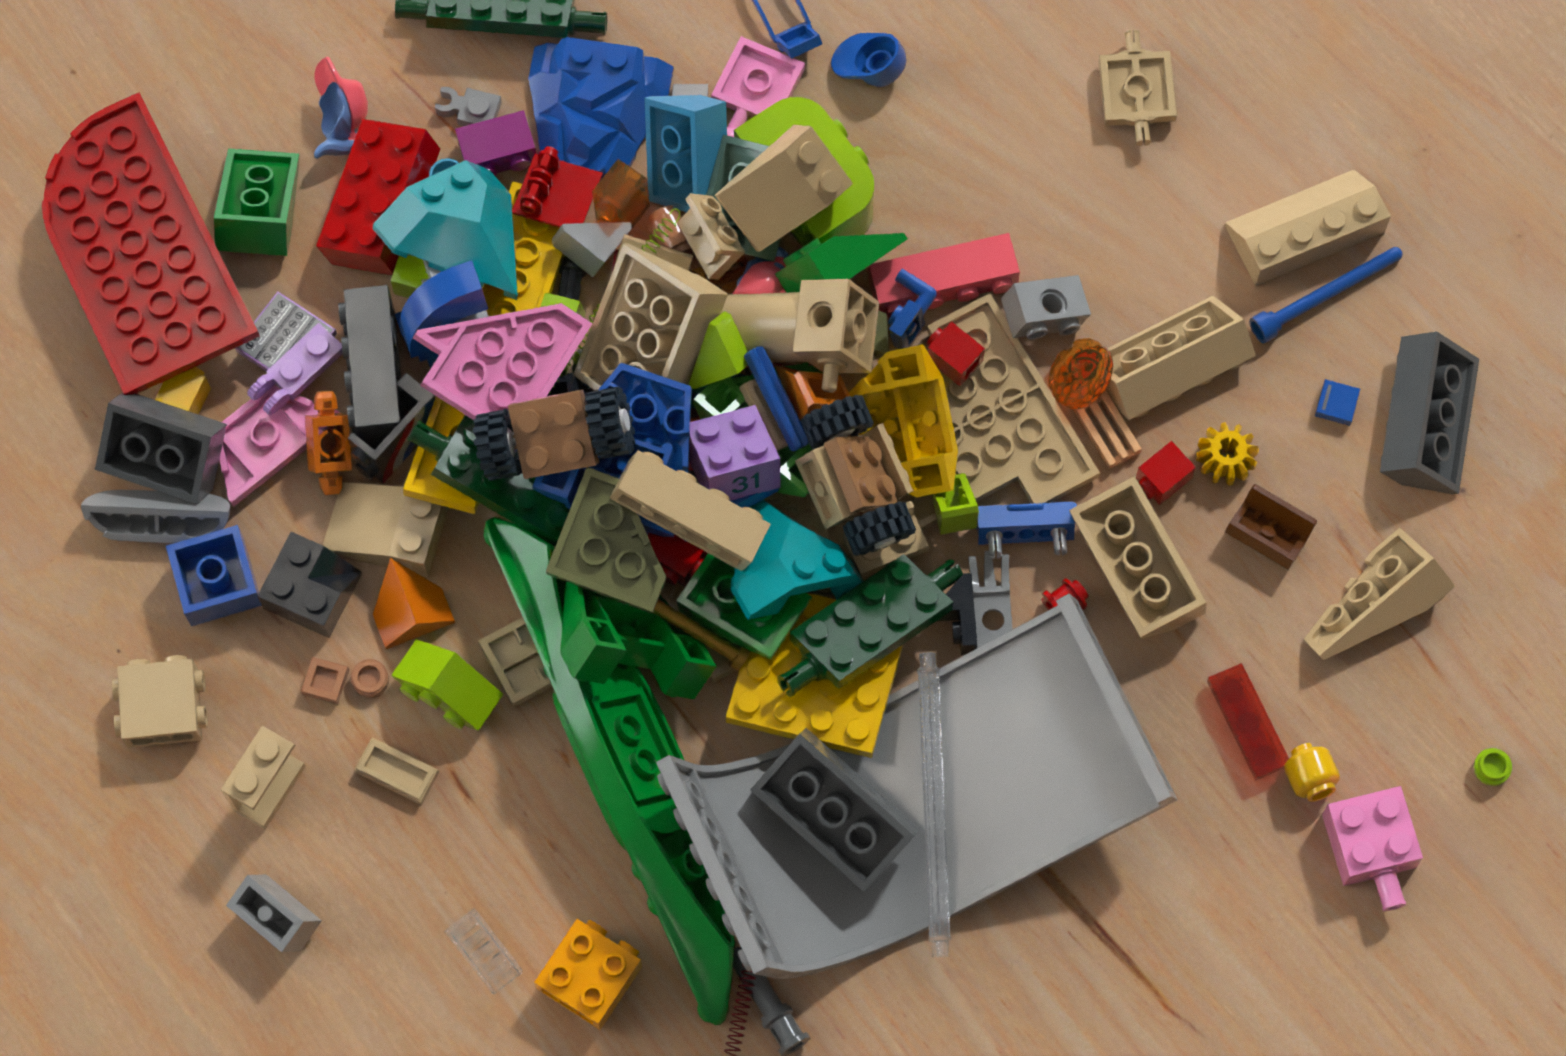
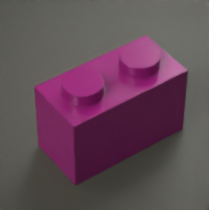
M524 110L455 129L463 161L467 160L490 170L494 176L507 170L521 171L527 169L536 153Z

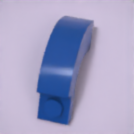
M472 260L448 268L428 279L412 293L402 309L400 326L410 357L418 356L420 362L427 360L430 369L439 355L413 339L417 330L452 324L467 316L488 310Z

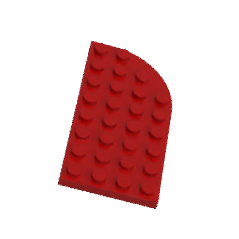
M140 92L103 108L81 122L70 133L71 137L58 154H54L45 176L44 200L42 201L43 220L51 244L124 395L141 393L260 337Z

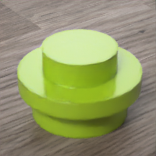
M1488 748L1481 751L1476 757L1474 772L1482 783L1497 786L1504 783L1510 777L1512 762L1504 751L1497 748Z

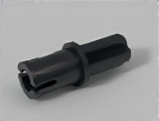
M564 255L563 264L560 265L559 269L561 278L558 296L579 301L582 278L587 273Z

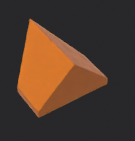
M773 364L800 420L814 409H820L825 404L829 405L835 400H843L845 397L850 396L841 375H838L837 390L829 393L822 390L823 373L805 372Z
M390 558L372 614L385 648H392L455 623L442 588Z

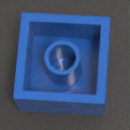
M238 525L166 546L183 612L191 627L262 606L257 597L259 590L246 543Z

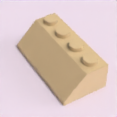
M1351 170L1225 222V227L1255 286L1385 233L1391 215L1375 185L1357 171Z
M1211 296L1105 349L1102 355L1108 356L1106 364L1110 363V368L1107 371H1103L1098 381L1100 384L1106 383L1105 389L1118 411L1130 420L1144 416L1150 409L1163 402L1179 398L1183 392L1195 386L1209 383L1213 377L1227 370L1241 367L1245 361L1255 357L1256 354L1244 319L1216 297ZM1110 373L1109 379L1104 381L1102 379L1103 374Z
M1135 476L1069 510L1140 639L1173 631L1206 614L1207 602Z

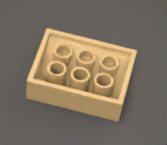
M623 243L574 371V376L596 391L618 365L624 363L689 385L708 325L721 314L728 294L697 274L635 246Z

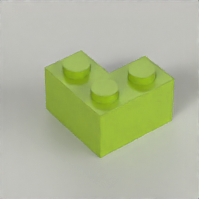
M417 639L391 675L402 685L399 690L405 696L415 702L421 699L435 709L440 707L446 712L443 718L460 730L466 726L479 731L503 696L501 691L457 653Z

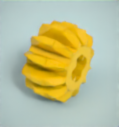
M1223 422L1220 425L1219 431L1209 427L1206 431L1207 438H1199L1197 446L1200 448V451L1196 453L1195 458L1197 462L1204 463L1201 467L1202 475L1210 472L1214 473L1212 478L1214 484L1219 482L1220 477H1225L1226 483L1229 486L1233 485L1235 476L1244 481L1248 477L1247 470H1254L1257 465V461L1253 457L1258 455L1259 448L1258 446L1250 445L1254 437L1252 433L1240 435L1242 430L1240 424L1235 426L1234 431H1229L1227 423ZM1221 450H1225L1226 454L1228 450L1234 453L1233 458H1229V454L1223 457L1220 454Z

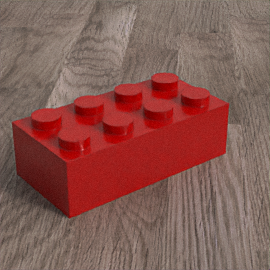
M362 119L316 247L332 265L393 275L399 255L394 254L372 227L374 222L408 186L429 177L430 169L437 161L441 148L426 129Z

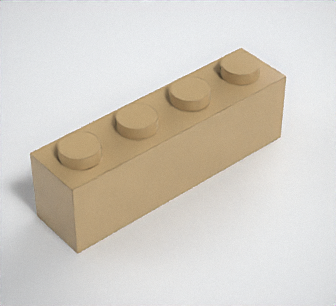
M637 450L628 461L610 499L734 568L743 571L753 561L771 524L763 520V516L758 511L749 507L741 508L729 501V496L717 489L709 490L696 483L697 480L693 475L682 470L675 471L664 465L663 460L659 456L650 452L642 453Z

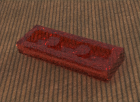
M1240 663L1208 677L1207 683L1255 781L1284 769V765L1289 757L1243 664Z

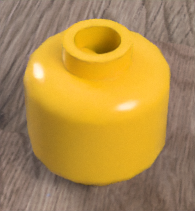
M1305 743L1295 747L1290 752L1292 757L1285 763L1284 770L1296 796L1307 798L1310 802H1315L1330 796L1336 791L1335 785L1338 783L1340 775L1327 748L1322 746L1312 747L1311 743Z

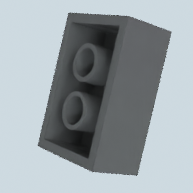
M122 392L108 403L95 470L197 504L213 490L227 424L138 394L124 395Z

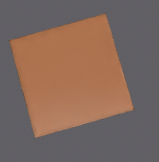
M312 657L301 689L302 695L338 705L349 673L348 666Z

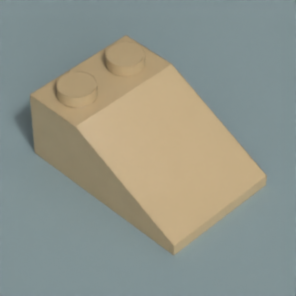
M793 125L718 191L715 197L754 249L760 252L829 206L853 182L811 126Z
M342 482V489L337 496L323 546L338 556L387 567L390 558L417 574L429 577L448 507L404 496L403 487Z

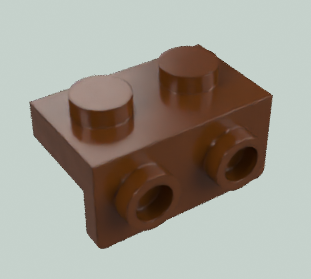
M1254 484L1244 502L1229 522L1225 533L1289 570L1317 524V520L1259 485Z

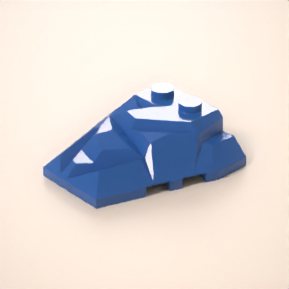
M570 37L562 38L558 44L545 43L535 46L528 80L540 151L544 150L547 146L553 147L558 151L557 156L559 160L602 172L603 175L597 191L615 194L636 159V151L643 139L646 138L644 98L649 96H669L674 67L659 58L644 56L643 50L634 46Z
M620 363L598 390L618 386L623 389V394L625 393L627 403H629L631 408L629 412L630 416L633 417L632 427L635 428V435H633L635 439V445H633L634 452L600 459V456H598L599 464L589 468L620 479L628 461L639 450L642 453L650 452L659 456L663 460L664 465L675 471L682 470L688 473L691 386ZM587 467L536 477L532 487L535 491L546 497L564 503L570 509ZM637 514L647 535L652 533L662 537L674 538L675 534Z

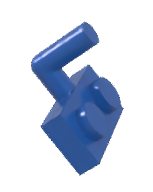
M901 269L895 281L919 295L915 302L909 299L904 307L899 305L888 321V324L891 325L889 332L893 346L897 349L908 348L912 345L925 325L923 315L937 295L936 290L932 286L908 271Z

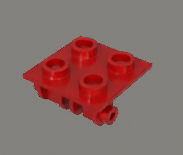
M547 146L539 154H534L512 209V214L558 228L562 224L584 223L603 173L561 161L557 156L558 151L553 147Z

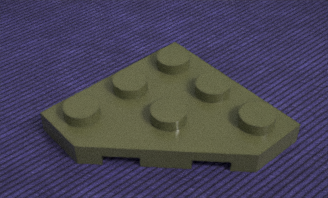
M587 467L549 561L546 574L653 614L665 584L666 575L637 513L610 499L619 479Z

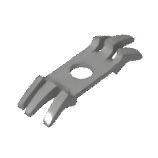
M985 551L984 587H979L976 556H969V572L972 573L977 648L1013 630L1010 604L1009 554L1002 555L1001 586H996L993 560L990 557L989 551ZM989 611L999 612L1004 618L1003 626L998 630L987 629L982 623L984 614Z

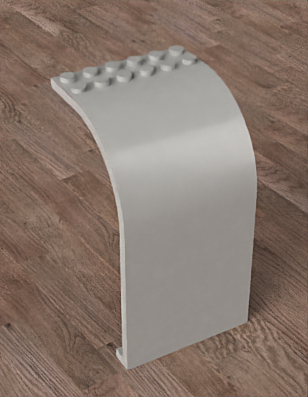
M1071 594L1063 596L1056 600L1058 606L889 695L872 758L830 748L920 829L865 892L750 790L789 745L747 759L718 765H697L671 755L656 762L661 772L657 775L659 784L665 794L671 795L677 807L673 810L675 819L683 830L687 829L693 843L689 845L690 851L695 861L699 865H704L709 876L706 879L707 888L716 901L720 900L725 911V914L722 915L723 923L732 936L736 935L742 948L738 951V954L747 971H752L755 975L791 979L816 974L859 960L964 912L1178 800L1075 597Z

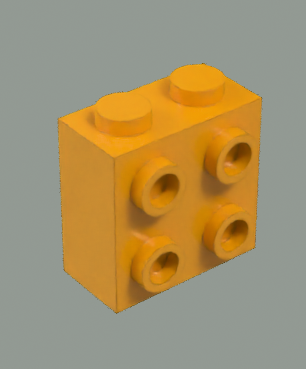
M576 919L534 981V984L538 991L598 1030H601L641 970L642 962L637 957L639 951L622 940L616 944L605 937L608 932L594 921L588 920L585 924Z

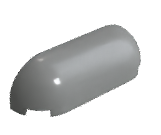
M121 489L103 491L87 497L81 504V510L85 520H89L95 528L104 533L103 536L105 538L117 541L177 543L223 529L229 518L230 504L224 498L208 494L199 503L195 504L160 491Z

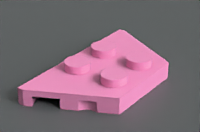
M273 385L259 399H250L222 421L227 426L219 460L226 484L227 497L233 507L307 449L305 415L318 414V410H314L312 400L298 395L294 400L290 399L275 414L269 416L263 410L264 404L276 391L281 390ZM335 426L318 427V429L323 428L327 430V427L333 429Z

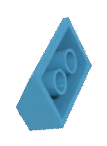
M703 95L645 97L648 201L664 206L672 205L674 208L687 212L690 207L685 199L690 193L707 194L722 136L727 135L726 102Z

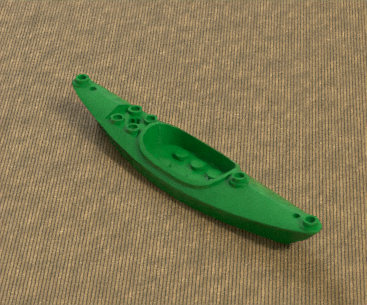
M493 517L486 521L484 540L492 547L542 660L544 673L549 678L554 690L552 696L556 711L577 760L612 834L622 848L627 851L632 861L631 869L633 875L642 882L649 896L647 899L648 908L654 915L658 916L698 1002L697 1011L700 1018L713 1025H721L726 1020L729 1012L735 949L734 936L728 932L723 923L722 915L725 914L720 900L716 901L707 888L706 879L709 876L704 865H699L690 851L689 845L693 842L687 829L683 830L675 819L673 810L677 807L671 795L665 794L657 778V775L661 772L656 762L668 755L684 760L681 750L665 715L638 667L618 663L605 684L589 681L581 682L571 676L560 654L566 582L546 574V569L555 547L517 524Z

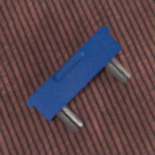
M1072 501L978 506L977 528H974L977 529L978 545L989 544L990 557L995 559L994 544H996L998 559L1002 556V544L1053 541L1054 553L1060 556L1059 541H1061L1062 555H1065L1067 553L1066 541L1074 540L1075 522L1069 510L1076 507L1077 504Z

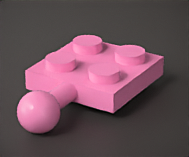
M741 36L711 94V98L725 101L726 107L735 111L727 127V136L734 137V129L744 124L748 117L753 118L774 103L790 98L805 70V63L794 58L791 59L785 54Z

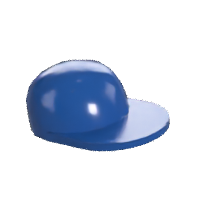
M859 33L847 38L837 47L832 56L831 67L835 74L841 78L862 79L869 85L884 87L893 83L901 76L907 59L905 49L892 34Z

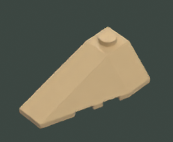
M1400 527L1371 551L1364 560L1368 566L1358 579L1350 578L1344 586L1348 591L1338 604L1330 605L1303 639L1323 660L1427 611L1435 603L1441 601L1455 587L1437 561Z

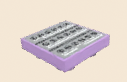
M277 291L254 321L260 337L236 347L235 350L267 371L316 324L320 323L334 337L337 335V331Z

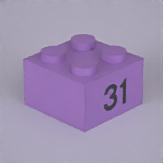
M756 405L690 422L689 462L700 485L709 490L717 489L729 496V501L780 488V457Z

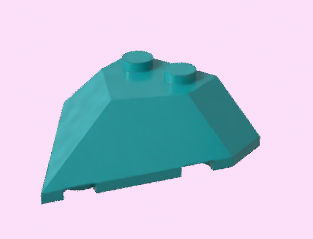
M467 160L408 186L374 222L372 229L394 254L407 258L409 254L429 262L428 267L441 272L472 260L481 287L485 283L504 290V296L517 300L511 194L490 170Z
M764 499L749 507L758 511L763 516V520L771 525L753 561L743 571L735 568L734 576L731 578V591L748 620L779 613L791 595L830 588L837 600L864 582L852 560L838 544L805 528Z

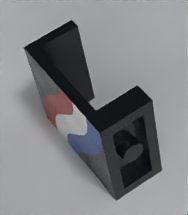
M407 373L397 383L404 409L409 413L374 450L353 432L348 437L352 449L350 454L357 462L355 464L357 470L370 480L376 477L383 484L418 446L407 439L418 420H421L424 424L427 423L435 401V396L421 387Z

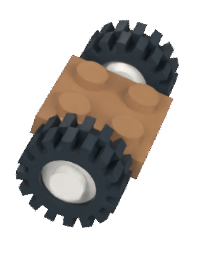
M618 386L588 392L586 400L582 389L512 403L508 405V409L476 415V419H474L475 427H473V434L476 436L474 445L478 449L476 455L477 459L480 458L481 470H484V476L489 481L518 476L523 473L524 479L595 466L599 464L598 456H600V459L631 454L634 452L633 445H635V439L633 435H635V428L632 427L633 417L630 416L629 412L631 408L629 403H627L625 393L623 394V389Z
M854 395L853 397H845L843 400L838 399L803 416L804 418L800 421L811 449L813 448L814 450L825 446L851 513L865 512L863 516H858L852 521L847 522L846 525H843V530L853 555L859 556L869 552H876L878 549L887 548L889 545L896 544L900 540L914 534L916 531L915 525L906 503L897 502L895 485L885 472L881 462L882 453L879 446L873 441L871 436H858L859 433L866 432L874 424L863 396Z

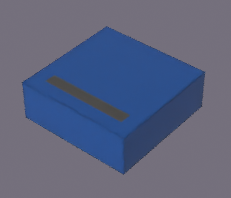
M1325 379L1315 417L1350 426L1360 388Z

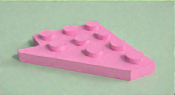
M560 303L417 330L413 339L439 355L420 386L473 420L476 419L478 414L508 409V405L512 403L547 397L593 323Z

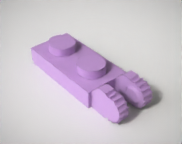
M320 323L316 324L266 371L267 374L262 375L250 386L247 395L252 400H257L276 384L281 390L276 391L263 407V410L269 416L275 414L290 399L294 400L343 354L342 344Z

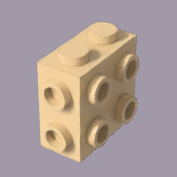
M173 655L166 657L164 662L150 663L146 659H135L128 661L126 666H117L118 678L112 679V693L114 701H119L120 714L114 715V729L116 737H121L127 748L202 740V728L208 727L206 706H200L199 693L205 692V676L203 670H198L193 659H187L183 655Z

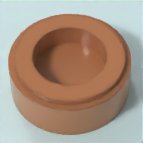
M366 659L360 661L353 668L351 683L354 690L360 696L376 698L382 695L388 688L389 675L381 662L374 659Z

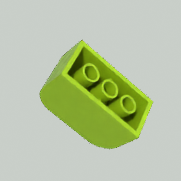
M803 97L785 98L734 129L735 138L770 146L793 125L811 126L853 182L829 206L790 231L802 247L816 238L822 244L833 236L864 235L868 231L873 219L874 177L868 167V158L859 146L853 147L848 141V134L843 124L838 119L832 120L818 103Z

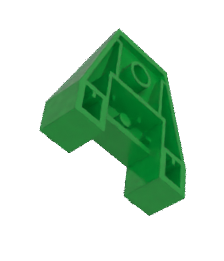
M566 582L560 654L574 679L581 682L589 681L605 684L619 663L651 669L659 684V688L665 695L673 698H696L717 667L703 643L654 613L650 614ZM660 595L659 599L664 603L668 604L667 601Z

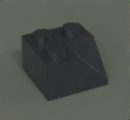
M290 532L257 597L263 609L330 638L362 575V571L325 546Z

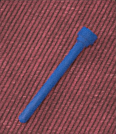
M1392 247L1275 313L1272 311L1268 313L1265 311L1260 312L1249 319L1252 332L1263 344L1277 337L1278 331L1282 329V325L1399 261L1403 255L1402 250L1398 247Z

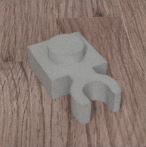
M441 87V97L450 99L451 103L445 106L436 104L435 111L441 117H451L456 114L458 115V125L467 126L496 118L502 100L501 96L470 88L466 89L463 97L459 96L450 87Z

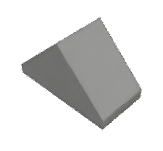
M631 222L562 224L553 236L552 243L555 248L591 277H594L621 244L624 234L627 235L631 231Z

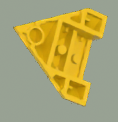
M923 344L886 352L872 369L871 373L862 378L849 392V395L851 397L854 395L863 396L874 423L867 431L883 423L887 434L893 440L894 449L899 461L909 476V483L913 489V492L909 493L910 495L922 497L952 491L954 489L958 447L944 379Z

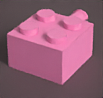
M1401 786L1328 804L1322 813V817L1343 886L1366 880H1375L1384 912L1406 906L1396 873L1416 868L1423 859Z

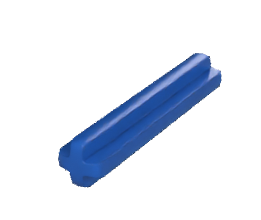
M760 346L748 351L744 358L789 448L792 451H796L809 444L801 421L765 349Z

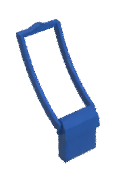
M752 0L771 40L777 44L780 52H785L792 59L822 45L820 35L812 29L810 19L800 0H795L805 22L774 35L758 1Z

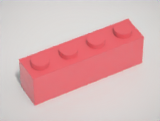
M1009 233L869 265L868 279L873 298L879 301L878 311L887 313L888 317H891L899 305L904 307L909 299L915 302L919 295L895 281L901 269L908 271L936 290V298L928 310L938 308L944 302L958 299L960 302L970 301L977 298L979 294L993 291L995 294L1005 293L1014 283L1019 282L1020 275Z

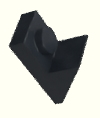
M964 573L946 593L953 601V609L938 620H958V622H952L953 644H960L961 656L977 649L972 573Z

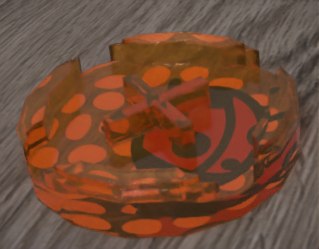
M1091 338L1078 339L1072 342L1074 346L1068 350L1063 349L1057 355L1050 368L1048 387L1052 390L1056 402L1071 410L1083 409L1094 403L1104 393L1111 380L1114 367L1112 355L1106 346Z

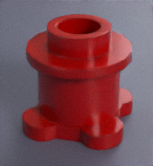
M1065 578L1062 580V585L1052 593L1045 590L1042 593L1043 598L1041 601L1046 609L1050 610L1058 606L1056 600L1071 594L1078 600L1082 610L1088 607L1085 600L1089 595L1079 581L1074 580L1071 582Z

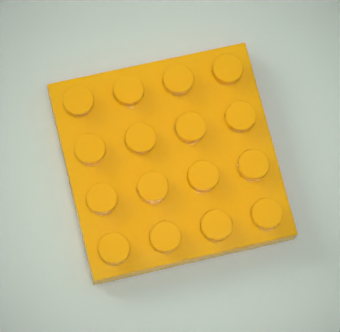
M807 593L812 596V600L792 630L836 601V599ZM789 633L771 660L752 651L750 652L747 660L739 670L726 714V723L795 739L799 733L807 728L828 748L872 758L903 645L840 689L829 679L814 680L799 690L794 696L789 697L786 695V691L783 692L781 690L777 677L800 663L802 658L800 650L790 641Z

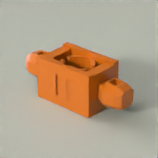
M333 391L316 392L314 410H318V414L305 415L308 470L314 473H322V476L318 478L320 489L324 495L340 494L342 476L339 475L338 471L352 470L351 447L348 441L350 436L348 415L335 413L338 405ZM336 425V430L328 427L327 430L323 428L318 429V427ZM328 432H331L335 436L336 444L329 451V454H326L321 449V440ZM320 456H323L325 458H329V456L334 458L338 457L337 459L320 460Z

